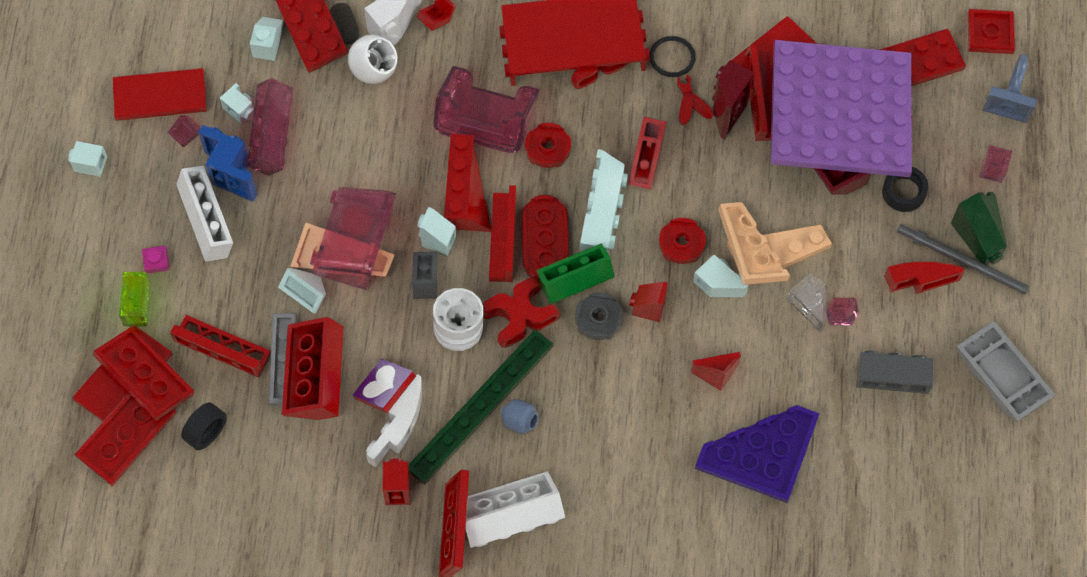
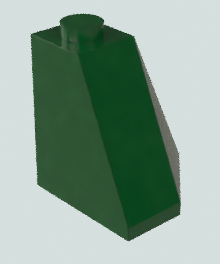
M978 192L959 203L951 224L979 262L985 265L989 263L994 265L1004 257L1003 253L1007 248L996 195L994 192H988L987 196H985L983 192Z

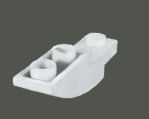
M416 375L415 379L389 410V419L392 422L388 421L382 428V435L377 441L373 440L369 444L366 456L368 462L374 467H377L390 449L399 454L411 435L418 418L422 400V379L420 375Z

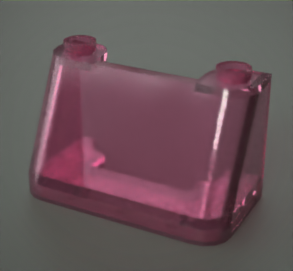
M452 66L436 96L433 127L438 133L450 137L451 134L474 135V144L507 153H516L523 144L538 101L540 89L522 86L517 90L514 98L474 87L473 76L468 70Z
M340 186L338 191L333 190L330 199L333 207L319 251L313 252L310 265L314 266L312 274L367 290L396 193L387 190Z

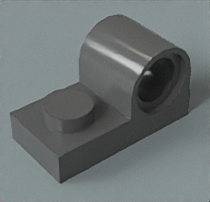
M413 252V299H437V252Z

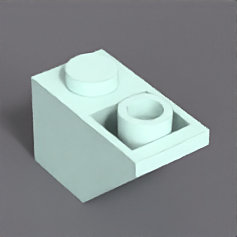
M428 207L426 214H421L417 225L420 228L419 237L421 238V245L424 248L448 256L456 238V226L433 208Z
M715 254L694 273L693 282L709 297H744L747 294L749 285H743L740 274H736L730 269V265L724 259H719Z

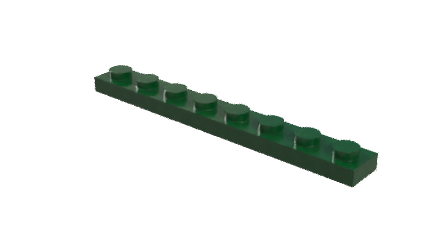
M534 329L409 463V472L426 485L553 348V343Z

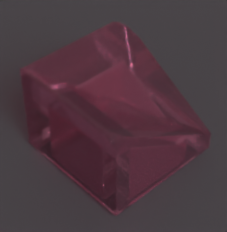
M833 298L826 310L829 324L852 326L859 313L856 298Z

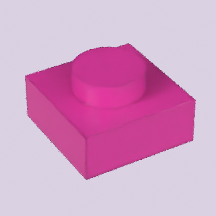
M165 245L142 249L144 271L146 274L169 270L167 248Z

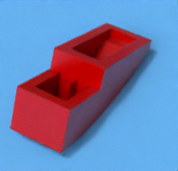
M909 262L887 267L884 277L891 292L913 286L916 294L958 282L965 271L963 267L946 263Z

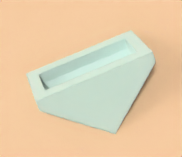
M287 268L278 286L279 289L314 314L317 313L326 295L320 275L293 268Z

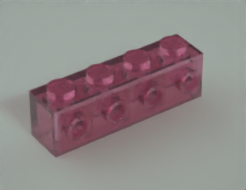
M273 78L257 84L247 167L267 176L283 170L285 164L284 157L293 91L292 87Z

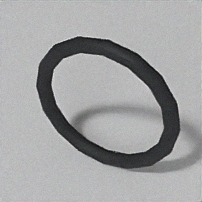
M666 36L659 39L652 45L649 52L650 63L653 68L661 75L667 77H679L688 73L693 68L696 60L692 45L685 39L677 36ZM666 41L681 42L688 47L691 53V61L682 71H664L657 66L654 60L656 48Z

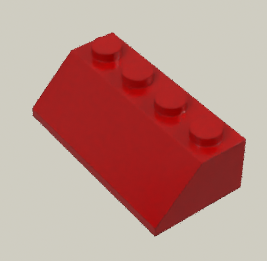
M329 317L288 325L282 402L283 416L313 420L339 416L344 326Z

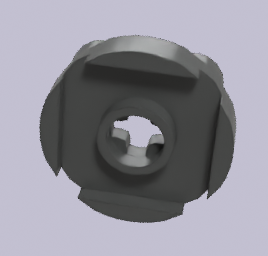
M601 292L590 294L589 297L584 300L582 299L576 307L575 322L578 331L590 339H611L622 325L623 310L616 302V299L609 294ZM602 312V316L605 319L597 321L592 315Z

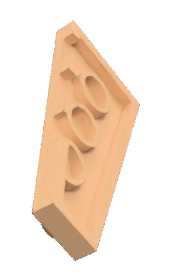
M742 202L720 204L718 211L743 285L788 281L790 274L786 269L783 270L779 264V257L775 252L772 253L768 247L767 239L757 230V224Z
M306 222L290 267L387 277L395 254Z
M821 225L764 235L772 253L775 252L779 257V264L782 268L827 250L832 245ZM727 241L726 246L728 247L731 255L733 256L729 241Z

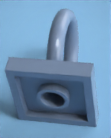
M1021 54L1018 57L1008 89L1003 90L991 87L982 111L1023 123L1028 122L1037 99L1024 96L1019 92L1028 64V56L1026 54Z

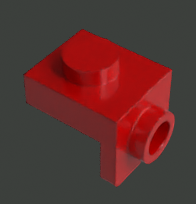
M435 0L434 4L420 10L417 18L431 31H434L451 21L456 6L450 0Z

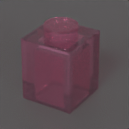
M989 145L983 159L979 177L1002 183L1008 171L1012 151Z

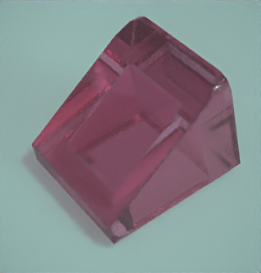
M180 115L167 133L182 147H185L199 135L198 132L201 127L191 117Z

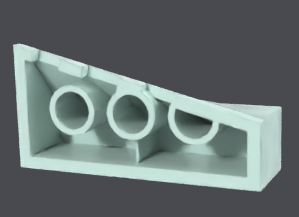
M598 149L596 169H594L592 178V192H590L588 199V213L585 215L581 236L580 252L601 243L607 253L609 249H614L616 236H612L613 228L618 229L620 215H616L617 208H622L624 194H620L621 187L626 188L628 174L624 173L625 165L605 151Z

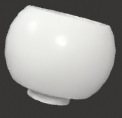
M365 35L356 40L349 50V68L353 75L364 83H382L393 75L397 67L398 57L394 46L388 39L380 35Z

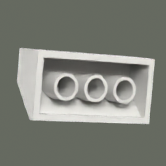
M548 471L468 496L465 536L470 548L475 546L481 547L497 539H506L522 531L528 532L544 524H554L560 519L565 518L559 491Z

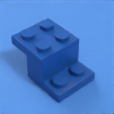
M202 125L198 133L205 154L210 155L206 162V167L212 185L253 202L257 192L252 174L247 170L250 162L243 140L234 135L228 136L223 134L216 127L209 128Z

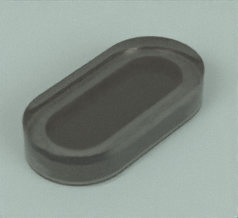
M345 3L333 5L330 12L346 45L353 44L359 39V28L351 8Z

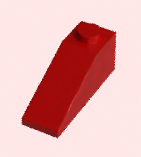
M643 117L628 185L651 190L667 121Z

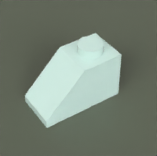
M262 17L254 25L250 40V48L254 58L275 61L285 24L284 20Z

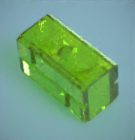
M123 272L119 312L122 324L126 327H134V325L137 327L148 326L151 286L147 272Z

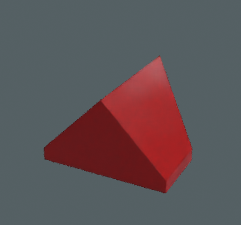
M740 352L693 360L692 374L721 391L738 367L741 354Z

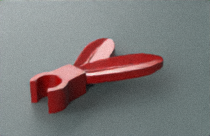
M686 75V84H682L678 77L676 85L683 95L679 111L681 125H686L690 121L692 108L703 118L712 119L713 113L711 108L697 95L692 93L689 75Z

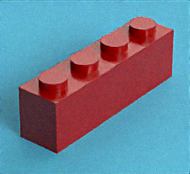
M451 134L444 218L455 225L456 230L491 232L474 146V135Z

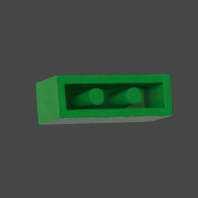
M602 243L537 270L541 288L550 304L615 278L611 258Z

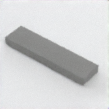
M296 313L272 314L269 406H282L287 330L289 324L297 323Z

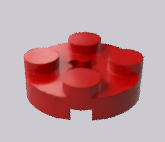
M542 123L533 131H529L525 140V150L529 161L544 168L562 166L571 152V138L569 134L567 135L564 128L555 123ZM547 141H550L554 147L545 149L542 144L545 145Z
M675 218L666 226L664 225L660 231L659 248L664 259L677 264L694 263L698 261L705 249V232L692 219ZM683 236L689 242L685 245H679L676 240Z

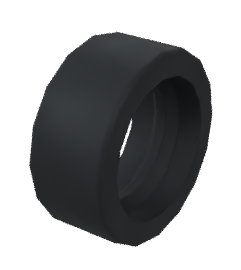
M912 167L910 177L887 175L882 188L883 198L887 205L894 210L911 212L923 204L929 188L928 181L925 175L915 167ZM905 178L911 180L919 188L918 195L913 199L899 198L892 191V183L897 179Z
M210 402L201 405L186 421L181 433L182 439L195 450L206 448L221 433L226 423V413Z

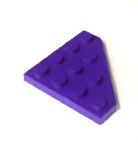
M795 405L780 414H774L757 421L754 425L746 428L743 427L726 434L723 438L703 444L695 469L788 503L820 413Z

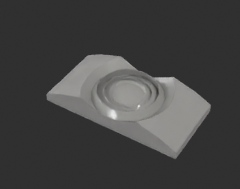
M995 321L956 346V350L971 374L984 384L996 405L1016 423L1055 397L1053 391Z

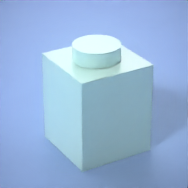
M76 141L74 149L70 150L68 161L74 172L101 177L107 159L104 147Z

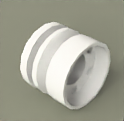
M453 288L444 291L437 297L433 305V327L437 341L443 347L453 351H464L472 348L479 342L483 334V305L476 294L464 288Z

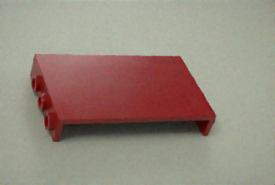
M543 0L501 5L503 26H499L500 39H505V45H502L503 58L508 59V64H504L505 77H510L511 86H515V76L640 62L641 71H646V62L650 61L649 49L644 48V42H647L646 30L641 29L643 12L638 10L637 0Z

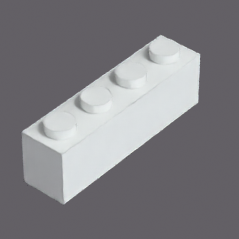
M204 165L181 169L176 185L205 262L228 258L233 241Z

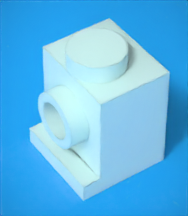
M237 83L220 97L222 108L241 125L247 120H251L257 113V110L253 107L254 102L252 98L246 93L242 94Z

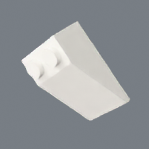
M376 0L364 8L367 31L370 35L375 34L385 37L392 45H395L402 38L423 0Z

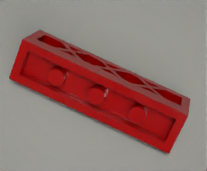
M757 45L749 46L744 54L745 68L754 73L749 98L755 141H771L773 85L768 51L757 52Z
M509 185V193H493L489 282H513L516 185Z
M185 315L180 326L174 324L170 331L174 342L258 378L271 356V351L188 315ZM188 324L197 326L200 333L196 334L186 330ZM216 334L220 337L221 342L217 343L205 337ZM237 343L241 346L242 351L238 352L226 346ZM258 352L263 354V357L259 361L247 355Z

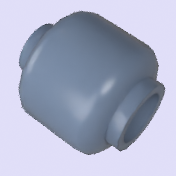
M514 399L509 404H505L501 411L504 426L520 434H526L534 430L538 423L539 415L535 406L519 399Z

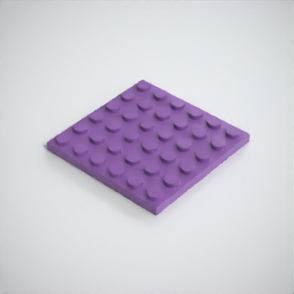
M775 40L770 164L910 177L912 173L911 53Z

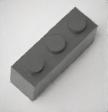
M868 350L861 352L857 360L856 388L929 394L933 386V359L927 358L924 355L910 357L902 356L900 353L878 354L877 351Z

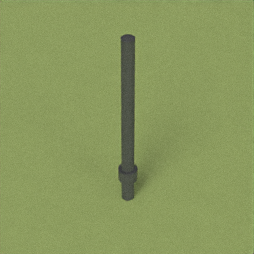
M902 224L897 229V233L912 239L913 243L919 246L924 245L1018 292L1025 294L1029 288L1028 285L927 237V234L920 230L917 232Z

